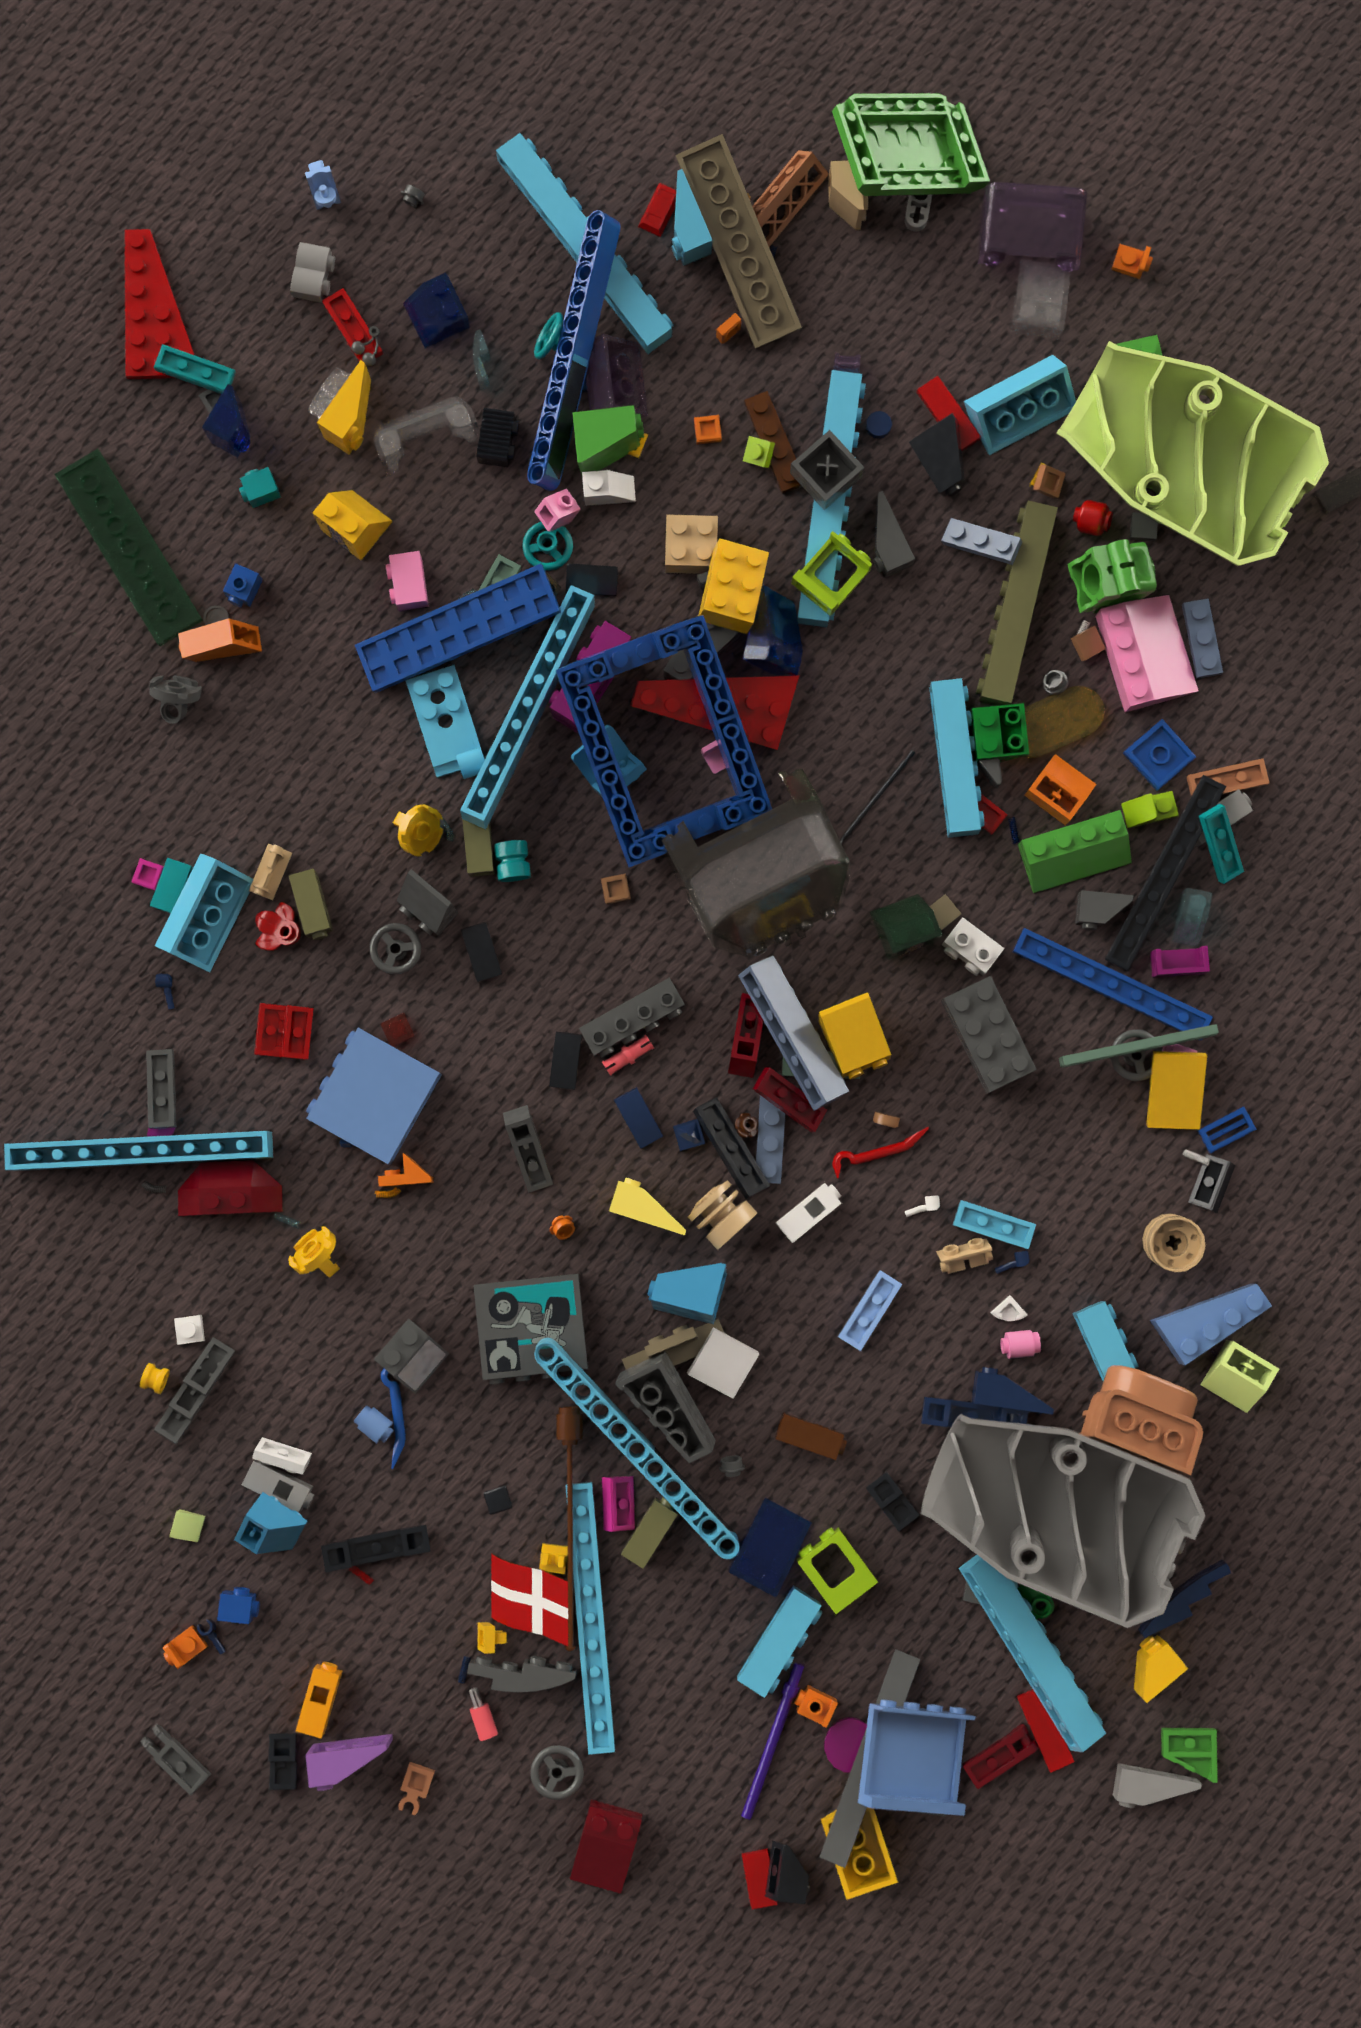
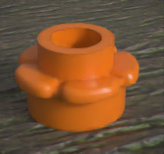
M570 1216L556 1217L552 1221L550 1233L560 1240L569 1238L575 1231L573 1219Z

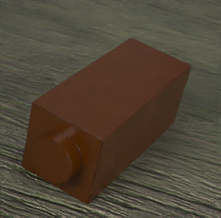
M784 1412L775 1435L776 1440L834 1460L837 1459L838 1455H843L847 1443L843 1439L844 1434L842 1432Z

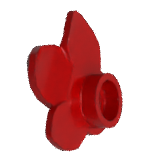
M280 902L275 912L262 911L256 915V925L263 932L256 941V945L259 948L275 951L281 945L290 946L300 939L301 932L300 927L295 922V912L288 904ZM289 928V934L284 936V931Z

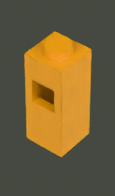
M322 1662L321 1665L317 1664L314 1667L296 1732L317 1738H322L325 1734L343 1672L337 1670V1665L330 1662Z

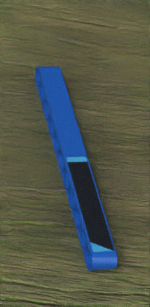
M600 210L592 212L586 223L527 472V478L530 483L548 491H554L559 486L574 427L573 412L578 410L621 226L618 220Z

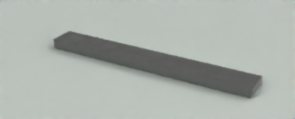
M895 1649L876 1704H880V1700L884 1699L896 1701V1706L904 1705L920 1663L919 1658ZM866 1731L820 1854V1858L843 1868H846L867 1810L866 1806L858 1804Z

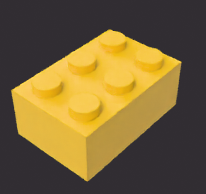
M719 538L713 549L698 616L703 615L708 624L747 634L754 623L769 552Z

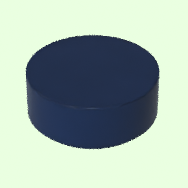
M882 411L870 414L866 422L868 434L877 439L886 437L892 426L890 416Z

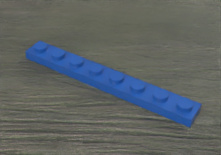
M1026 928L1022 930L1012 951L1027 960L1180 1032L1209 1026L1213 1018L1198 1009Z

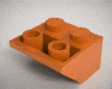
M1055 754L1024 796L1066 826L1090 795L1096 783Z

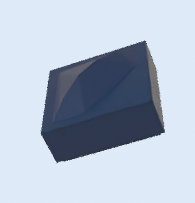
M698 1119L673 1126L680 1151L705 1144Z

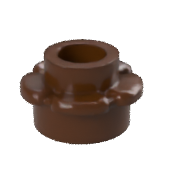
M742 1113L735 1120L734 1126L741 1137L752 1138L758 1133V1120L756 1117H752L751 1114Z

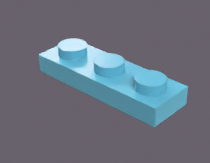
M960 1200L953 1226L1025 1249H1029L1036 1227L1034 1223Z

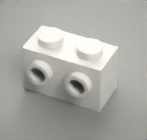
M963 917L942 943L945 947L944 952L954 960L959 957L966 963L964 967L976 976L978 973L984 975L1004 950L1001 945Z

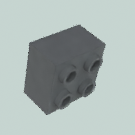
M830 430L794 460L790 468V474L823 510L861 479L864 471V466Z

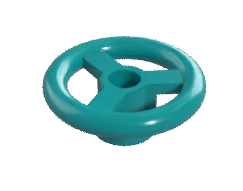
M554 313L544 325L534 348L535 358L542 359L551 349L557 350L564 320L562 313Z
M542 522L534 524L526 532L523 539L522 548L525 558L532 566L541 563L545 571L562 567L569 560L573 551V540L569 531L564 526L553 531H544L538 535L537 543L530 545L534 534L542 529H546ZM557 531L565 540L566 547L563 555L556 548ZM546 541L552 543L550 547L543 546ZM542 551L550 554L556 561L552 563L540 562L532 553Z

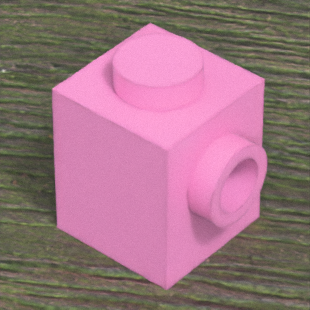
M564 489L545 497L534 512L546 530L553 531L572 522L581 508L569 491Z

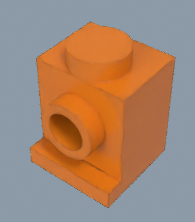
M807 1685L805 1691L802 1689L799 1691L794 1704L798 1706L796 1709L798 1714L827 1728L838 1702L836 1698ZM813 1702L820 1704V1708L817 1711L810 1709V1705Z

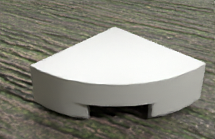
M1010 1295L990 1312L996 1318L1005 1321H1017L1027 1316L1026 1312Z

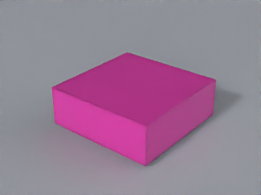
M140 858L131 883L155 891L164 866Z

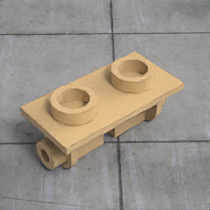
M268 844L249 891L273 900L292 853L280 846Z
M987 1238L971 1239L967 1244L959 1246L948 1245L943 1250L936 1251L941 1261L942 1273L947 1272L948 1274L965 1270L964 1260H969L971 1268L989 1264V1261L993 1260L991 1252L993 1250Z

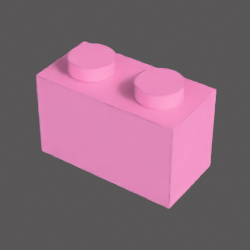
M420 551L389 555L390 564H386L388 580L392 579L394 587L389 589L391 603L396 604L399 611L429 607Z

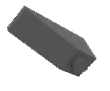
M883 491L877 494L876 558L873 559L877 571L879 573L883 572L886 578L913 566L915 557Z
M528 1105L504 1112L505 1127L528 1193L553 1185Z

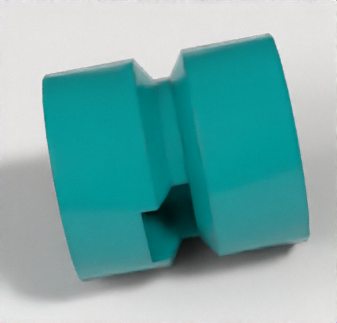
M511 840L494 844L495 857L500 862L496 866L499 882H512L531 878L530 863L525 861V858L528 856L527 841Z

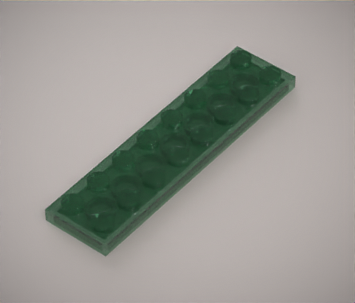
M99 449L94 450L54 474L159 647L177 637L178 633L185 632L203 621Z

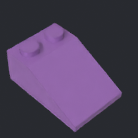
M393 1734L313 1744L306 1753L309 1788L317 1787L319 1791L332 1789L333 1785L339 1783L385 1752L393 1740Z

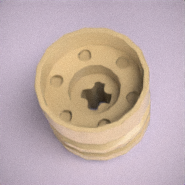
M728 1180L713 1187L695 1204L691 1214L688 1216L691 1222L700 1214L705 1218L696 1226L698 1229L708 1224L713 1227L706 1238L717 1250L758 1213L746 1200L737 1206L732 1203L739 1192L735 1190L729 1197L724 1194L732 1185Z
M1172 1213L1162 1214L1152 1219L1146 1226L1142 1238L1143 1249L1148 1258L1163 1269L1173 1272L1187 1271L1195 1267L1202 1259L1205 1250V1238L1200 1227L1190 1219ZM1170 1235L1174 1238H1177V1241L1174 1242L1173 1248L1169 1245H1166V1242H1168L1170 1239Z

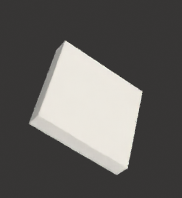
M713 1327L687 1373L704 1384L734 1398L758 1358L759 1352Z

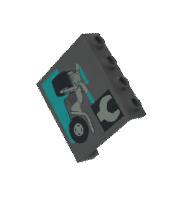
M579 1273L473 1285L483 1380H489L490 1384L505 1383V1378L515 1377L516 1381L531 1380V1375L541 1374L542 1379L552 1378L538 1364L534 1355L537 1343L543 1338L555 1340L582 1370L589 1368ZM543 1346L539 1350L543 1357L549 1358L554 1355V1350L549 1346ZM563 1365L558 1368V1372L568 1371V1376L572 1374L569 1366Z

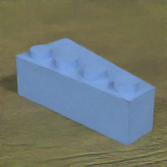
M1248 1284L1150 1320V1322L1178 1363L1187 1365L1272 1307V1305L1257 1284Z

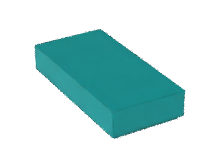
M167 858L150 906L171 913L192 872L193 866Z

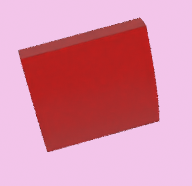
M260 1003L254 1055L308 1060L314 1008Z

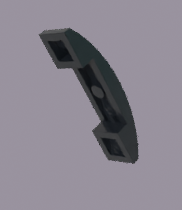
M426 1525L400 1528L321 1545L325 1573L351 1568L355 1565L431 1551Z

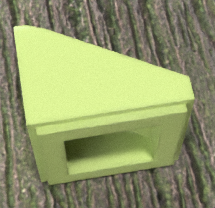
M181 1509L178 1510L175 1514L169 1537L198 1542L205 1516Z

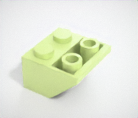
M1226 1340L1200 1385L1247 1413L1266 1393L1279 1368L1236 1342Z

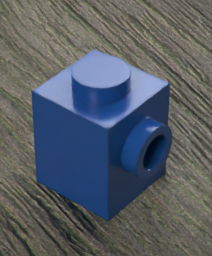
M235 563L223 589L224 594L228 597L227 601L237 607H242L243 604L250 607L263 580L259 573Z
M234 1587V1591L224 1590L220 1594L217 1621L250 1624L253 1621V1617H258L260 1602L256 1601V1593H250V1589L245 1587Z

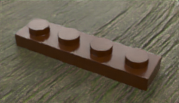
M768 391L745 399L744 405L758 438L775 443L770 467L781 493L783 494L801 487L799 482L790 474L791 463L796 458Z

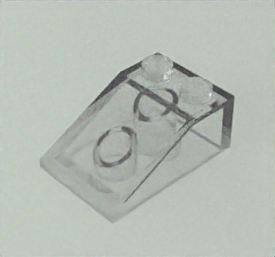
M1024 259L1020 260L1010 333L1055 340L1060 339L1066 317L1071 267Z

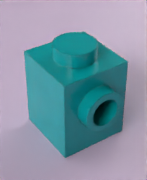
M269 467L261 470H250L244 477L240 478L243 487L239 488L244 502L249 501L253 508L281 497Z

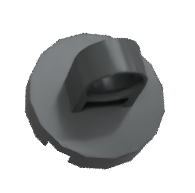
M163 675L154 677L149 681V694L161 701V716L170 724H175L184 719L187 714L188 703L196 702L201 698L202 687H198V682L188 677L173 675V680H164ZM169 705H173L178 709V717L170 714Z

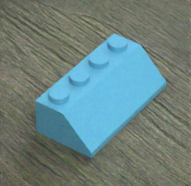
M1051 355L965 400L964 403L970 422L980 434V440L986 451L991 455L1069 414L1076 403L1067 365L1054 355Z
M200 853L155 946L210 972L245 903L253 878L217 859Z

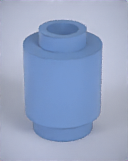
M368 1405L363 1408L354 1420V1423L358 1425L357 1428L376 1444L380 1440L384 1443L394 1431L391 1428L393 1422L373 1407L371 1409Z

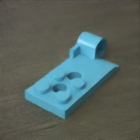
M455 665L406 680L436 777L439 778L460 770L464 779L478 775L485 758ZM435 691H442L445 694V700L440 704H435L431 701V695ZM443 715H450L453 718V723L448 728H442L438 724L439 718Z

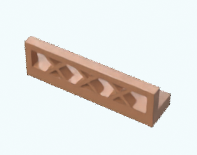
M798 150L752 206L760 227L762 228L764 224H770V234L766 238L769 247L829 175L813 152ZM813 166L819 174L813 182H808V171ZM801 185V196L797 201H792V190L796 186ZM785 205V216L781 220H776L778 207Z

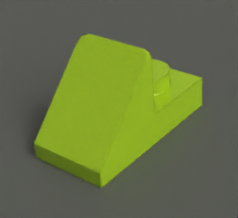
M1173 791L1156 795L1150 793L1121 803L1127 828L1179 816Z

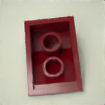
M591 1800L570 1880L621 1894L641 1826L642 1813Z

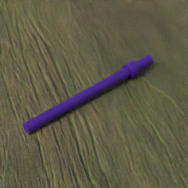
M794 1663L789 1680L784 1683L781 1692L783 1697L741 1814L743 1818L749 1820L752 1818L793 1698H797L800 1689L798 1684L805 1667L799 1663Z

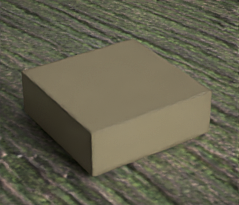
M946 894L925 910L940 931L961 915V912Z

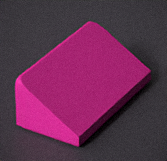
M634 1476L602 1477L603 1530L610 1532L635 1530Z

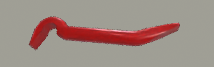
M929 1127L913 1134L902 1142L859 1154H853L850 1151L838 1152L832 1162L836 1178H839L842 1158H848L850 1164L858 1165L907 1151L914 1146Z

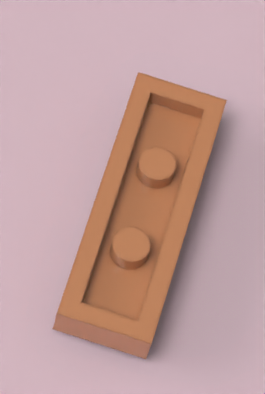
M1264 758L1187 776L1191 796L1203 775L1227 786L1222 795L1233 793L1238 789L1242 791L1269 784Z

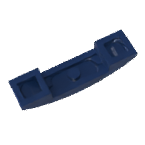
M924 1397L921 1423L951 1427L956 1418L962 1414L974 1419L1027 1424L1028 1411L979 1405L959 1400Z

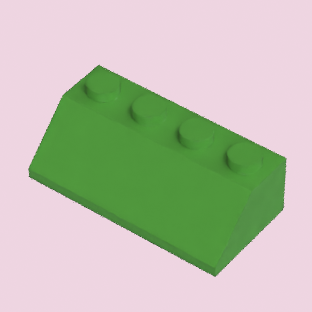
M1121 810L1021 840L1018 844L1033 893L1132 863L1129 835Z

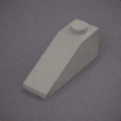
M1118 1763L1113 1796L1119 1801V1805L1135 1808V1804L1145 1806L1199 1790L1202 1783L1194 1777Z

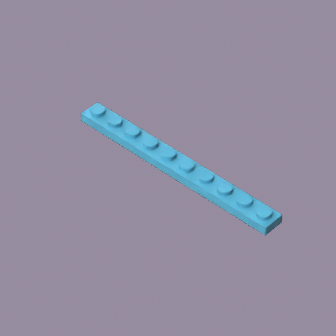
M593 1483L573 1484V1578L588 1755L615 1752Z

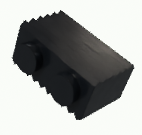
M490 408L483 409L476 454L479 464L508 468L509 460H514L515 445H512L513 436L518 435L519 420H515L514 412Z

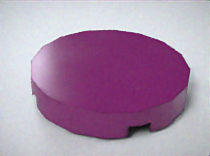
M846 1717L837 1720L827 1731L824 1738V1750L829 1762L838 1770L847 1773L851 1772L867 1728V1723L858 1718Z

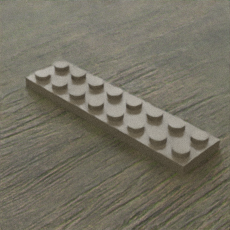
M723 134L677 154L676 159L680 169H683L712 237L713 249L754 348L758 349L802 329Z

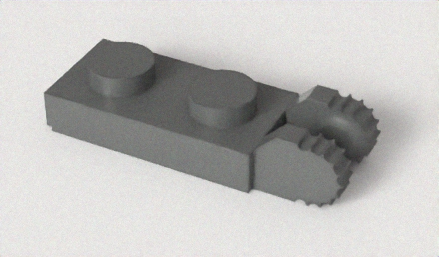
M156 1724L152 1730L165 1746L160 1750L154 1741L148 1737H144L141 1740V1744L154 1757L153 1760L192 1796L208 1779L211 1773L174 1737L172 1738L162 1726Z

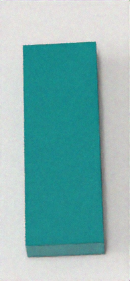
M163 344L154 365L155 371L228 396L236 374L235 369Z
M1218 804L1199 815V819L1218 882L1225 884L1243 873L1244 869L1224 805Z

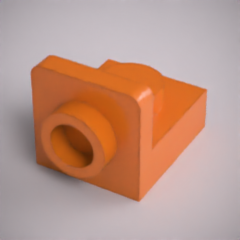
M1120 244L1111 270L1140 279L1143 271L1148 272L1153 260V257L1149 256L1151 247L1146 246L1145 250L1142 251Z
M192 1625L163 1647L165 1651L164 1657L171 1666L175 1665L179 1669L207 1648L208 1644L195 1626Z

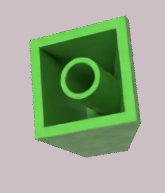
M634 405L573 412L577 463L581 475L582 472L599 471L619 460L630 451L636 450L640 446V438H644L641 414H636Z

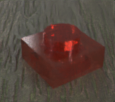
M404 1013L380 1023L392 1047L415 1037Z

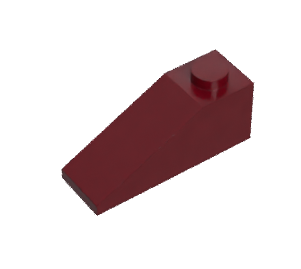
M746 993L741 995L728 1074L753 1078L763 1019L749 994Z

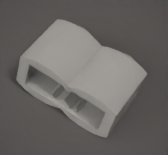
M299 243L290 287L292 297L322 303L324 296L329 295L330 281L327 278L329 271L333 272L335 266V256H332L330 248Z

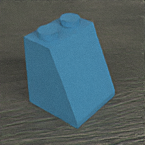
M718 1263L657 1274L656 1281L651 1280L648 1289L649 1301H651L653 1309L714 1324L727 1276L726 1264Z

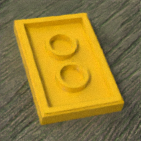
M1153 1051L1146 1123L1148 1128L1200 1130L1207 1064L1206 1053Z

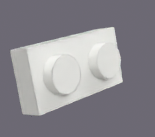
M262 1437L254 1450L252 1459L258 1460L265 1465L283 1468L290 1473L303 1475L310 1462L312 1453Z

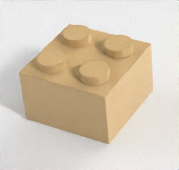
M667 515L665 573L702 574L709 571L713 549L717 544L718 516Z

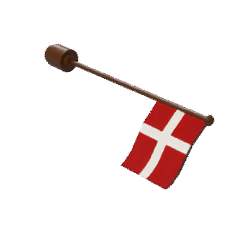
M566 1406L559 1407V1413L556 1414V1439L562 1440V1445H567L568 1580L542 1569L511 1563L491 1553V1618L510 1628L546 1636L566 1645V1650L573 1652L576 1646H573L572 1445H577L578 1440L583 1439V1413H580V1407Z

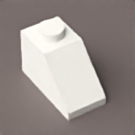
M609 470L582 472L585 506L636 502L634 476Z

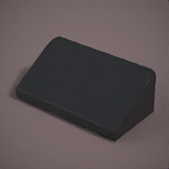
M567 564L566 593L572 585L593 595L617 596L618 567Z
M1206 1154V1158H1210L1209 1165L1202 1164L1188 1202L1218 1213L1235 1165L1230 1161Z

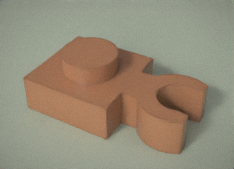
M412 1762L409 1763L400 1789L407 1792V1795L401 1799L399 1810H403L406 1802H411L414 1805L412 1814H417L420 1808L418 1796L426 1799L435 1770Z

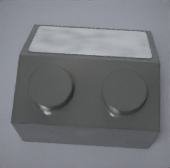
M408 1319L374 1360L416 1394L449 1353Z

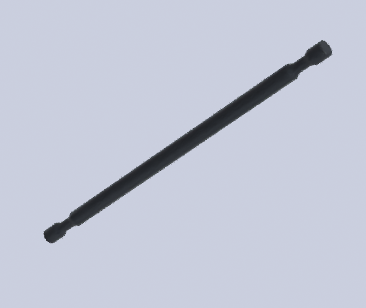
M911 750L905 760L900 763L846 830L843 837L835 844L838 848L904 768L907 761L913 757L914 751Z

